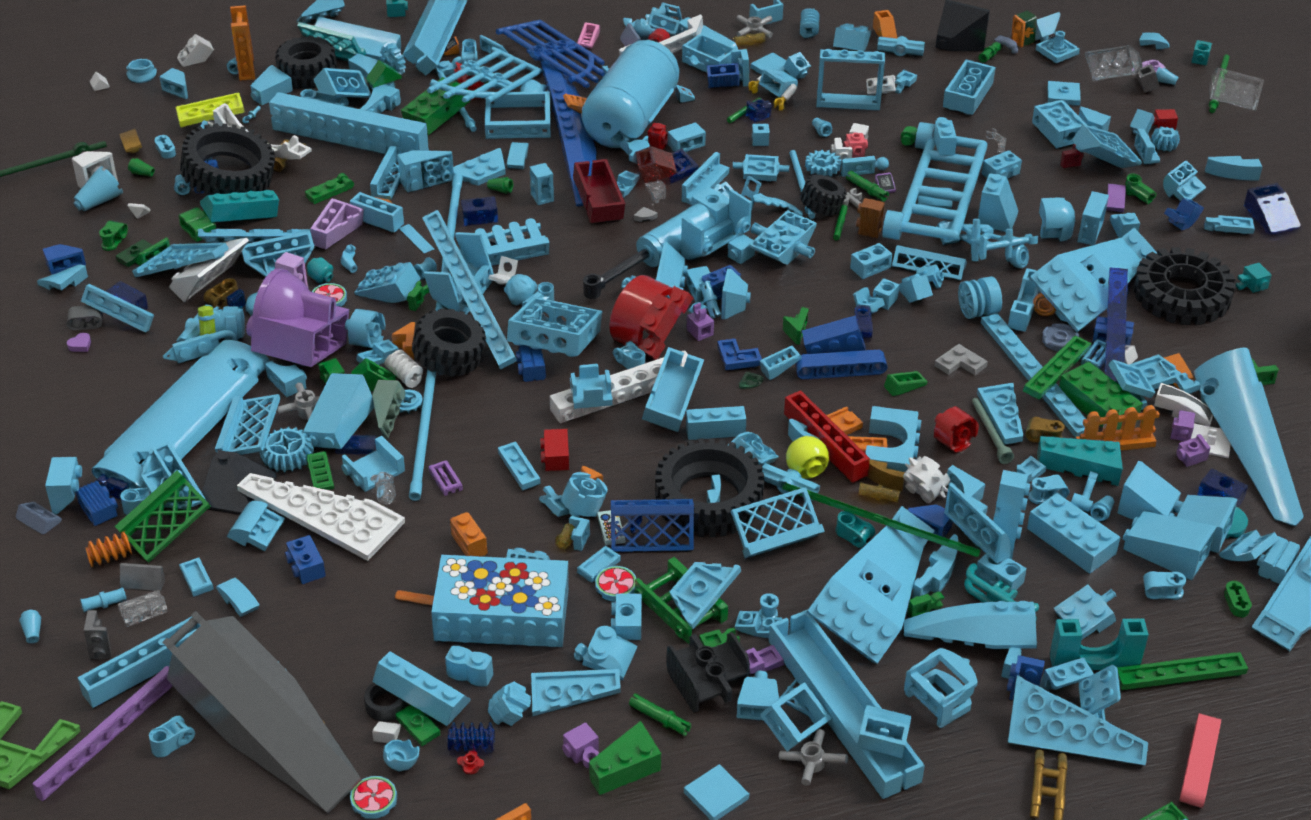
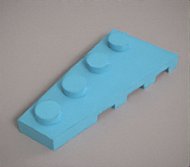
M619 669L531 673L533 716L620 693Z

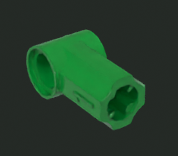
M1127 175L1125 194L1136 196L1147 205L1152 203L1157 193L1142 183V178L1139 175Z

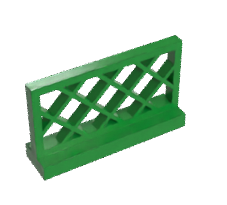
M176 470L115 527L119 532H125L128 541L147 562H150L210 508L211 505ZM187 486L189 488L188 497H179L180 490ZM178 501H188L187 510L177 511ZM192 501H201L203 503L199 509L191 510ZM167 502H174L173 511H163L164 505ZM163 515H172L171 525H162ZM177 515H186V519L182 524H176ZM152 516H158L157 525H148V520ZM156 529L155 539H146L147 530ZM161 529H170V535L167 538L160 539ZM136 530H142V538L133 540L131 535ZM155 543L154 550L147 555L144 552L145 544Z

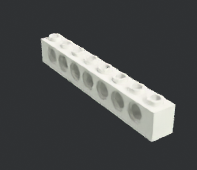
M685 350L681 351L684 352V356L680 365L683 367L688 356ZM664 357L610 375L613 405L651 393ZM571 389L550 395V410L559 423L610 407L600 406L574 409Z

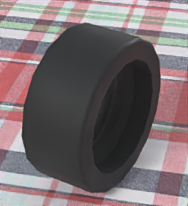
M374 682L371 683L364 694L367 714L377 721L388 722L395 720V714L405 709L407 702L399 698L397 702L390 706L375 705L373 700L376 697L392 693Z

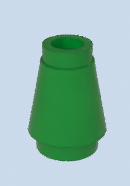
M138 158L131 159L128 165V171L132 174L152 177L155 172L154 167Z
M508 177L489 179L487 187L488 189L507 194L513 190V180Z

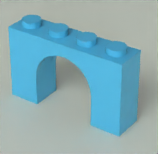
M872 406L869 433L893 436L904 444L894 448L867 445L865 454L871 460L887 463V469L906 472L908 468L905 463L910 464L908 458H917L918 446H915V444H919L920 433H916V431H920L921 428L918 412Z

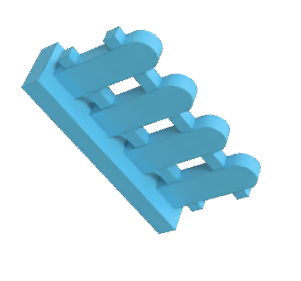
M531 218L525 221V226H519L517 222L509 223V229L503 230L500 225H495L490 233H486L482 228L475 231V233H481L491 266L500 264L501 256L522 260L549 254L548 237H545V235L541 236L539 231L541 229L540 223H536ZM522 232H528L530 238L524 239ZM511 235L513 242H508L506 236ZM494 238L496 245L491 246L489 239Z

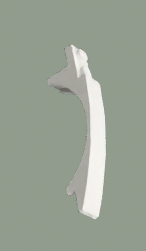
M225 103L213 110L214 120L207 121L210 127H213L215 123H218L219 126L225 123L227 127H232V124L237 125L236 128L238 129L241 126L243 127ZM295 135L288 143L284 142L282 145L271 144L275 152V158L301 159L312 151L310 147L299 143V139Z

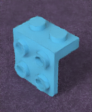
M1110 665L1079 682L1081 708L1100 719L1105 720L1104 709L1117 703L1121 698L1118 669L1114 665Z

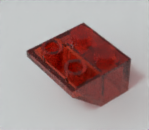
M652 146L636 152L638 167L646 185L655 183L665 177H671L677 173L672 153Z

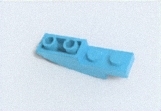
M954 534L950 540L958 542V536ZM941 545L938 551H934L930 555V566L926 569L924 575L920 579L917 578L913 583L912 599L916 596L928 594L930 591L934 593L942 591L953 573L957 554L956 549Z

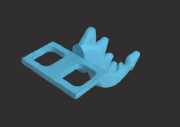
M662 3L659 9L652 8L653 12L668 17H678L679 21L683 20L679 6ZM669 7L675 8L677 12L669 10ZM650 14L645 15L647 20L640 19L642 24L647 25ZM623 18L625 26L630 23L634 28L635 21L632 22L630 18Z
M747 176L741 195L751 198V211L754 203L758 202L767 206L773 205L788 208L794 211L795 214L803 216L802 211L788 202L767 197L761 193L758 194L761 183ZM750 180L757 184L754 192L748 188Z

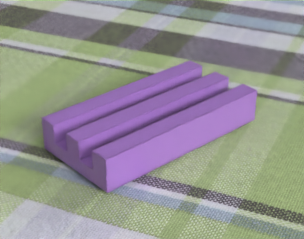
M447 460L429 466V472L444 496L448 495L449 491L455 493V489L463 490L462 483ZM444 466V468L446 469L447 473L449 474V476H450L451 479L453 480L454 484H451V482H450V480L448 479L446 473L443 471V469H442L441 467Z

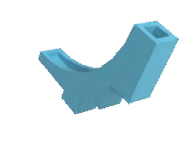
M357 53L348 60L349 70H360L363 77L366 78L378 60ZM394 81L375 88L369 84L372 95L360 110L379 114L385 109L392 111L401 103L400 90L395 88Z

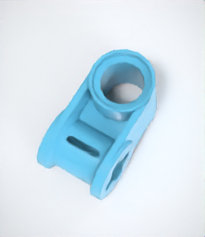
M466 39L462 42V65L464 62H468V60L478 61L476 41L473 39Z
M631 341L627 342L625 346L613 350L616 361L627 369L645 364V352Z
M1059 475L1035 478L1032 480V491L1029 493L1028 498L1034 504H1042L1056 493L1067 498L1070 490Z
M144 487L124 490L120 496L123 512L128 515L150 495L149 489Z
M1151 571L1144 575L1145 593L1148 598L1178 600L1183 597V586L1186 584V577L1182 573Z
M175 716L161 726L154 728L149 733L153 755L165 757L181 746L188 744L195 736L194 729L188 727L181 716Z

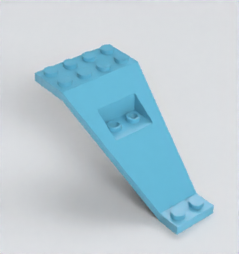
M1133 228L1121 238L1059 254L1031 275L1029 279L1076 332H1079L1103 313L1136 275L1137 267L1142 258H1146V255L1151 252L1156 254L1157 252ZM1087 266L1091 267L1092 271L1087 270ZM1099 280H1103L1104 284H1100Z
M903 506L899 508L892 520L930 533L935 531ZM886 525L829 579L806 613L874 664H877L902 629L923 547L928 540ZM865 574H870L871 580H867ZM883 586L888 588V593L883 592Z
M1311 537L1264 610L1252 625L1253 630L1289 652L1301 635L1311 629Z

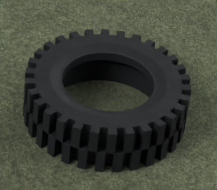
M215 123L213 127L207 124L204 125V129L200 126L197 128V131L192 130L190 134L186 135V139L183 140L180 161L181 175L185 177L184 181L186 183L190 182L189 186L191 188L197 187L196 191L199 193L204 191L205 196L210 194H231L233 192L267 190L272 181L275 162L274 149H272L271 144H267L268 141L265 138L261 139L262 136L260 134L254 135V131L251 129L247 132L245 127L241 126L238 129L236 128L237 125L232 124V127H227L225 123H222V126ZM213 156H230L243 161L250 169L227 171L215 168L207 164L205 160Z
M702 438L698 439V443L694 444L693 440L687 441V446L683 443L679 444L678 450L674 447L671 448L669 454L665 453L663 460L658 462L655 475V500L690 499L680 493L681 488L688 481L702 476L720 475V478L730 482L736 488L738 495L727 501L705 503L693 500L694 531L698 532V537H704V533H709V537H715V533L720 532L722 537L726 536L728 530L731 534L737 533L731 510L763 500V468L759 465V460L753 458V454L750 451L745 453V448L742 446L736 449V443L730 442L729 445H725L726 440L720 439L719 443H714L715 438H709V442H704ZM762 506L758 507L756 514L759 515V511H761ZM744 511L738 513L740 521L748 523L751 515ZM662 515V518L664 520L669 519L665 515ZM680 515L676 521L684 527L689 522V515Z

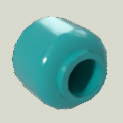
M322 257L313 258L308 263L307 274L317 283L329 282L333 278V266Z

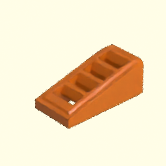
M564 94L563 98L567 106L581 114L583 104L587 98Z

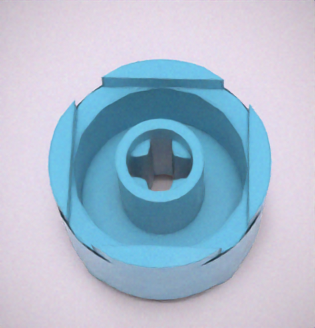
M355 309L351 318L346 320L345 329L348 330L350 345L373 348V343L383 341L384 336H381L382 330H385L386 324L382 313Z
M584 472L572 474L561 496V501L569 509V513L572 516H597V512H599L608 490L604 482L599 478L594 480L590 478L591 474Z

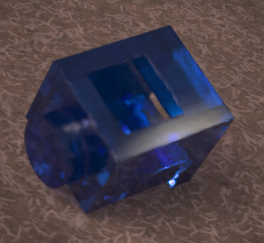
M761 98L754 102H746V115L754 122L771 117L772 105L770 101H765Z

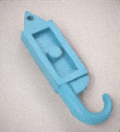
M222 330L172 344L173 347L163 355V358L174 360L178 363L210 354L219 345L218 339L230 337L232 340L237 341V336L233 331Z

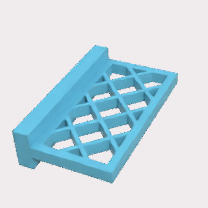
M279 394L243 400L241 395L234 396L215 451L222 450L240 455L263 451L281 399ZM259 409H262L259 413H257L256 415H253V414H254L255 412H257ZM266 414H268V416H266L264 419L260 420V418H262L263 416H265ZM255 422H257L256 425H254V426L251 427V428H248V427H250L252 424H254ZM263 427V429H262L260 432H258L257 434L255 433L256 431H258L260 428ZM249 436H253L249 440L244 442V440L247 439ZM259 440L258 445L251 446L253 443Z
M806 487L731 510L744 548L742 552L745 559L819 536L825 532L823 525H819ZM801 493L805 501L802 507L793 502L795 495ZM778 500L788 504L784 512L774 508ZM759 506L769 509L766 518L756 514ZM790 506L800 510L797 519L787 515ZM744 511L751 515L747 524L740 521L739 512ZM772 511L782 516L778 525L768 520ZM803 512L810 515L812 524L806 525L800 522ZM754 517L764 522L760 531L750 526ZM785 518L795 523L792 530L788 531L781 527ZM766 524L776 528L773 536L762 533ZM747 530L758 534L754 542L748 543L745 536Z

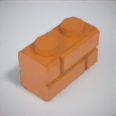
M469 512L450 519L451 535L466 556L482 557L488 553L486 546L487 538L481 532Z

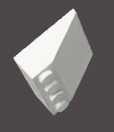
M242 238L223 242L229 248L224 252L223 257L187 265L184 268V272H178L172 277V283L169 288L183 302H186L232 267L249 240Z

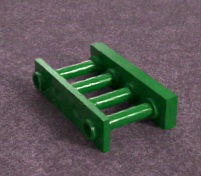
M673 557L668 560L667 573L647 585L639 578L635 579L634 593L641 594V600L669 625L679 638H682L689 644L692 627L680 617L682 614L678 607L672 610L666 604L673 600L670 592L661 597H658L653 592L671 580L677 583L688 571L680 561ZM719 598L696 626L711 617L722 624L728 620V605Z

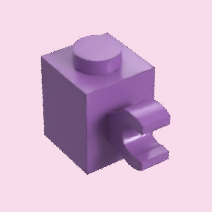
M701 303L693 305L694 312L687 315V330L700 341L714 335V321L706 313L705 308L701 309Z
M585 722L563 734V752L567 757H571L575 763L583 760L584 766L589 768V759L599 754V737Z

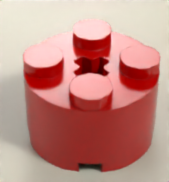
M953 406L943 414L939 413L936 416L934 438L955 452H962L972 444L969 442L972 437L976 438L979 424L972 416L957 406Z

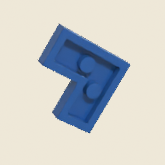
M736 339L717 341V347L725 370L760 366L762 358L758 348L739 350Z

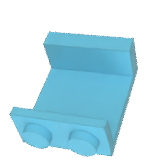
M383 436L375 439L376 451L355 462H352L346 455L342 456L343 465L341 467L346 476L349 475L355 485L360 486L365 492L405 471L404 457Z

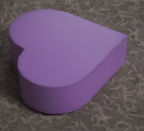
M80 333L67 341L68 349L73 352H88L91 344L90 335L87 333Z

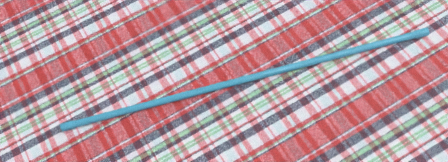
M459 173L453 175L447 228L453 239L463 176ZM442 258L441 272L450 273L448 266ZM436 302V311L445 308V306ZM428 368L413 476L409 491V498L413 501L421 498L423 469L436 372H431Z

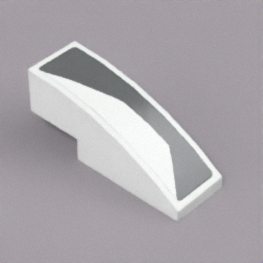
M1163 383L1160 384L1154 406L1172 410V417L1178 418L1179 410L1195 413V423L1210 426L1213 414L1206 404L1185 391Z

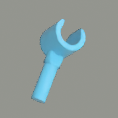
M582 643L577 645L574 653L576 660H584L588 649L587 646Z

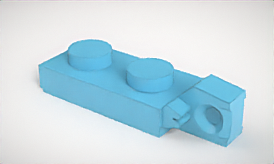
M1218 215L1217 218L1206 217L1204 222V229L1210 231L1253 234L1255 230L1252 218Z

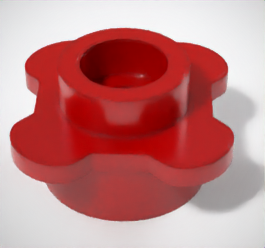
M469 751L468 754L457 759V764L462 766V770L466 774H475L484 766V760L477 756L476 751Z

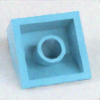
M52 457L45 487L52 513L55 515L74 500L75 492L79 490L78 478L82 476V466L78 465L77 457Z

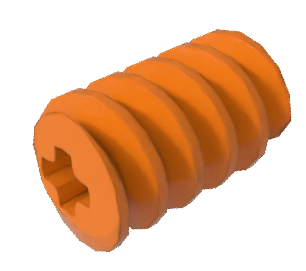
M121 532L120 539L116 534H113L112 541L108 536H105L104 543L98 538L96 539L95 546L91 541H88L86 548L91 567L94 565V560L101 565L102 558L109 563L111 556L118 560L120 553L124 558L127 557V551L132 555L125 532Z

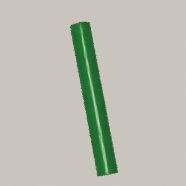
M757 98L729 116L727 122H734L761 104L762 99Z
M846 205L841 206L833 236V239L836 241L841 236L848 209Z

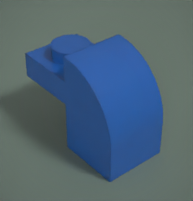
M1183 198L1176 210L1167 208L1164 214L1169 217V222L1181 230H1186L1197 221L1204 207L1191 199Z

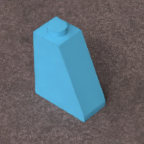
M273 65L269 66L251 85V97L261 105L270 102L278 92L287 94L293 91L291 77Z

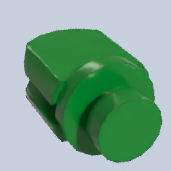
M911 126L904 128L900 136L903 145H911L916 141L917 128Z

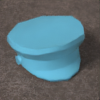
M136 59L126 67L128 79L136 83L150 81L157 74V69L147 59Z

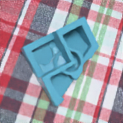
M73 266L39 279L37 284L49 290L53 287L63 290L69 284L77 286L88 277L86 266Z

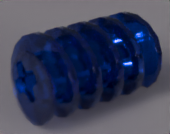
M452 722L451 728L448 730V751L451 750L453 745L456 751H460L462 745L465 751H469L471 745L474 751H478L480 745L483 751H487L489 745L492 751H494L495 729H493L492 723L489 722L487 729H484L483 723L480 722L478 728L475 729L474 723L471 722L469 728L466 729L464 722H462L460 728L457 729L455 722Z

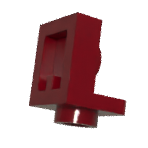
M1073 144L1072 150L1062 151L1060 166L1062 168L1081 166L1084 152L1077 150L1076 145Z

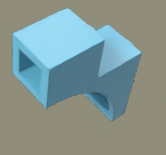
M953 465L948 468L947 474L950 483H953L986 514L988 506L980 502L983 498L985 484Z

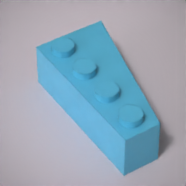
M1003 470L993 522L1007 534L1011 546L1009 558L1012 559L1015 540L1020 539L1022 527H1018V524L1023 525L1025 513H1022L1021 510H1026L1028 498H1024V495L1028 496L1030 484L1026 483L1027 474Z

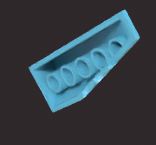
M998 601L974 603L927 612L904 620V636L927 640L938 637L943 642L952 643L953 640L965 641V645L974 646V643L985 644V648L1009 649L1011 647L1034 649L1037 648L1034 602Z

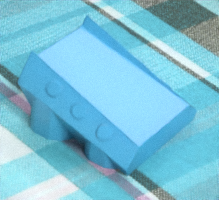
M749 431L740 433L731 441L736 443V449L742 446L745 448V453L750 451L753 454V458L759 460V465L761 466L765 463L771 464L779 458L770 447L762 443L761 438L755 433Z

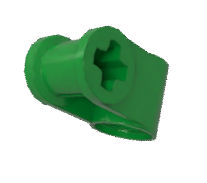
M108 221L99 231L103 250L111 251L117 248L120 242L127 236V224L115 221Z

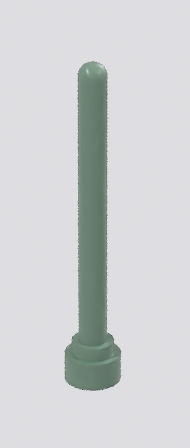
M974 398L972 404L998 449L997 458L1002 464L1010 463L1014 459L1012 450L1004 446L978 398Z

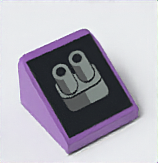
M891 173L875 175V183L881 189L889 193L896 192Z

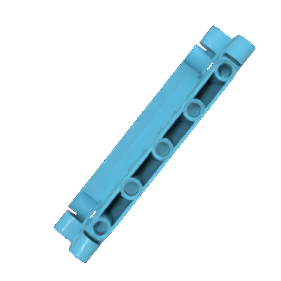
M223 340L209 355L202 356L106 449L104 457L91 469L92 474L100 481L123 480L129 489L147 487L141 478V474L150 448L170 441L178 456L182 459L228 413L233 397L239 395L243 397L258 382V375L266 369L265 363L270 362L269 358L265 354L251 351V346L245 343Z

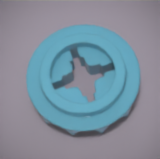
M405 390V398L400 405V412L407 411L409 413L411 410L416 411L417 408H420L423 402L422 395L415 390Z

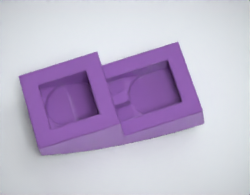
M1108 184L1107 195H1109L1106 210L1124 212L1125 186Z
M774 645L760 651H756L755 648L746 651L750 661L749 674L757 671H769L784 665V659Z

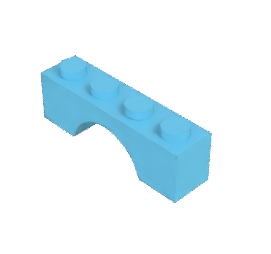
M1027 268L1018 298L1014 300L1010 311L1008 326L1011 329L1026 332L1034 310L1033 300L1040 293L1039 289L1029 279L1037 270Z

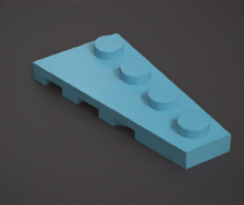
M1007 383L978 388L977 395L1004 445L1022 442L1023 431L1018 416L1019 410L1016 405L1014 384Z

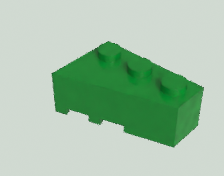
M641 721L589 761V779L599 795L661 771V752Z

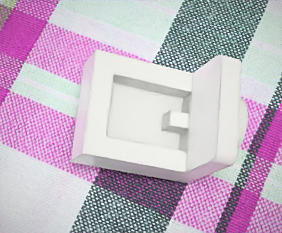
M834 138V144H831V153L835 152V156H840L841 163L842 159L852 158V147H842L841 138Z

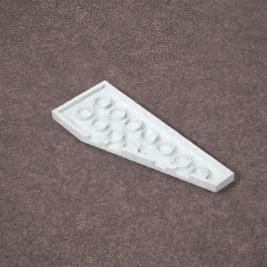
M252 473L247 475L237 485L239 492L256 501L267 503V507L367 561L405 523V517L369 499L361 501L354 499V496L351 495L343 497L335 495L333 491L306 485L298 487L294 486L292 482L280 483L274 481L273 478Z

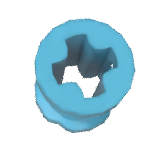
M427 257L423 263L416 264L414 269L419 277L424 279L423 273L425 271L435 272L437 264L433 259Z
M769 593L762 595L760 598L762 608L759 610L761 617H778L776 609L779 605L778 597Z

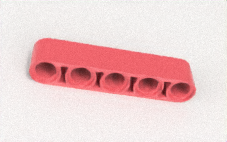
M1198 714L1179 802L1203 808L1221 719Z

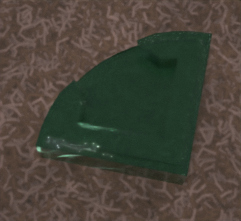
M745 372L739 383V388H755L762 384L764 376Z

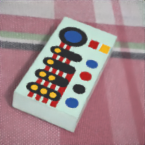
M611 510L597 512L605 546L611 545ZM615 516V523L622 528L620 517ZM622 533L615 539V544L625 543V536Z

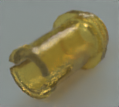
M565 524L561 533L556 536L555 541L558 548L566 549L571 545V535L575 528L572 524Z

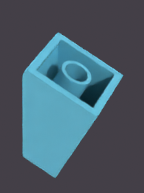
M990 173L982 191L978 219H980V224H987L991 228L1006 232V229L1013 228L1018 215V208L1007 177Z
M1138 461L1124 484L1117 513L1133 520L1135 517L1139 518L1143 511L1173 517L1175 516L1173 513H1177L1181 502L1179 501L1181 492L1143 462Z
M1187 495L1185 501H1181L1178 506L1177 517H1173L1216 526L1210 551L1219 553L1233 524L1237 499L1231 497Z

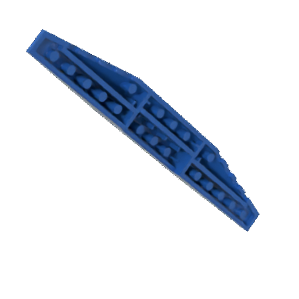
M540 60L547 91H550V104L555 115L576 206H584L573 180L574 163L589 161V176H591L592 161L596 160L597 152L593 139L585 130L581 114L569 108L563 98L564 94L581 96L574 85L569 82L567 75L544 60Z

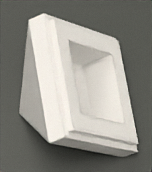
M128 204L129 209L137 219L150 212V209L145 205Z

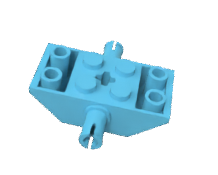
M787 210L768 228L754 223L751 227V233L758 235V237L749 244V247L786 265L799 254L811 258L815 253V248L807 245L817 223Z

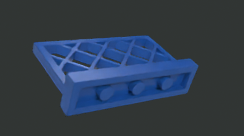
M693 499L611 500V550H694ZM660 515H665L670 519L663 528L655 521ZM680 515H689V522L684 527L676 521ZM615 516H624L629 521L620 528L615 523ZM639 516H645L650 520L642 528L635 522ZM631 523L639 530L632 538L624 531ZM652 523L660 530L653 537L645 531ZM672 523L680 529L674 537L665 531ZM684 532L689 537V544H679L676 539ZM621 533L629 540L625 545L615 546V539ZM641 533L649 539L645 545H639L634 541ZM662 533L670 539L665 545H660L655 541Z

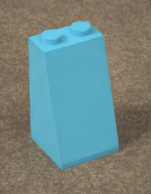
M336 373L330 375L303 430V433H307L309 438H311L313 447L341 449L374 409L373 397L364 376Z
M1143 511L1139 518L1135 517L1131 529L1125 531L1123 549L1172 572H1180L1186 578L1193 580L1209 555L1216 526Z

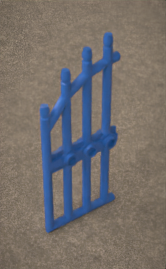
M542 20L496 29L497 35L504 34L526 48L527 53L534 60H544L567 75L570 83L576 81L583 87L589 88L590 84L583 79L584 77L594 83L599 82V79L591 71L600 76L605 75L602 69L594 65V62L604 65L603 59ZM536 26H540L541 28L545 29L546 31H548L555 37L559 38L560 40H555L548 34L538 29ZM524 29H529L530 31H532L533 33H535L536 35L543 38L549 43L545 44L544 42H542L535 36L531 35ZM516 31L536 45L532 46L512 32ZM576 49L583 55L587 56L588 60H586L585 58H583L582 56H580L572 50ZM565 54L569 55L570 57H572L573 59L577 60L578 62H580L581 64H583V65L586 66L587 68H586V69L582 68L581 66H579L578 64H576V63L573 62L572 60L568 59V58L565 57L564 55H565ZM556 57L557 59H559L560 61H562L563 63H565L566 65L573 68L579 73H573L572 71H570L569 69H567L566 67H564L552 58Z

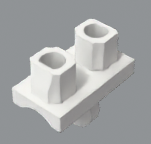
M895 75L883 76L882 94L896 92ZM877 77L867 79V94L875 95Z

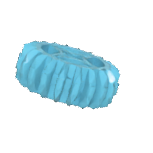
M289 426L287 429L280 428V430H273L272 434H268L264 449L260 452V457L265 466H268L270 470L275 468L276 472L283 470L284 473L287 470L293 472L295 468L300 469L301 465H307V455L314 452L313 442L307 433H303V429L298 431L297 427L290 429Z

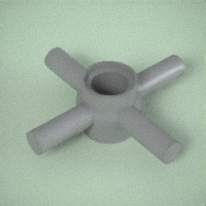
M741 15L737 16L736 20L746 25V28L736 33L737 37L740 38L746 34L752 37H757L761 34L768 38L773 36L772 32L763 28V25L773 20L771 16H767L764 19L756 16L749 19Z
M822 729L816 730L813 742L804 744L801 752H779L780 760L802 761L805 765V770L801 783L805 786L810 785L813 773L821 771L825 767V762L847 763L848 761L847 754L824 752L821 745L825 732Z

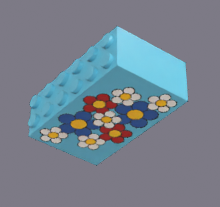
M441 555L432 606L434 641L563 647L568 599V561Z

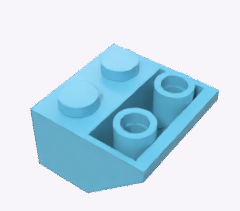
M866 705L857 747L902 758L911 716Z

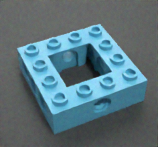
M532 297L508 320L507 341L513 342L514 345H527L533 349L542 348L551 353L561 352L567 356L575 357L600 332L602 311ZM543 334L547 335L548 338H549V340L546 339V338L543 336Z

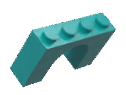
M1057 619L1049 652L1052 667L1084 657L1091 670H1103L1110 665L1115 667L1141 665L1149 636L1145 619H1122L1117 638L1110 644L1097 648L1081 645L1083 635L1079 619Z

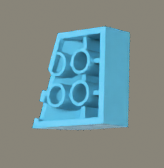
M1082 125L1072 139L1076 149L1080 152H1086L1120 168L1142 164V161L1115 133Z

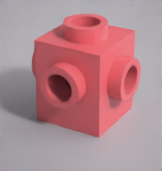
M863 133L846 134V141L843 142V147H852V158L865 157L868 141L864 138Z

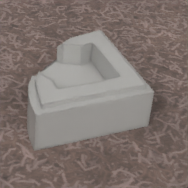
M645 207L634 214V220L639 222L647 219L652 221L658 217L657 212Z

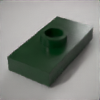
M142 239L117 254L116 260L126 267H130L136 263L139 253L153 245Z

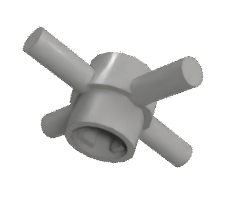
M299 382L295 385L298 393L295 396L294 402L278 406L277 411L278 414L297 410L298 416L301 419L309 420L320 396L316 397L312 391L305 390L303 384Z

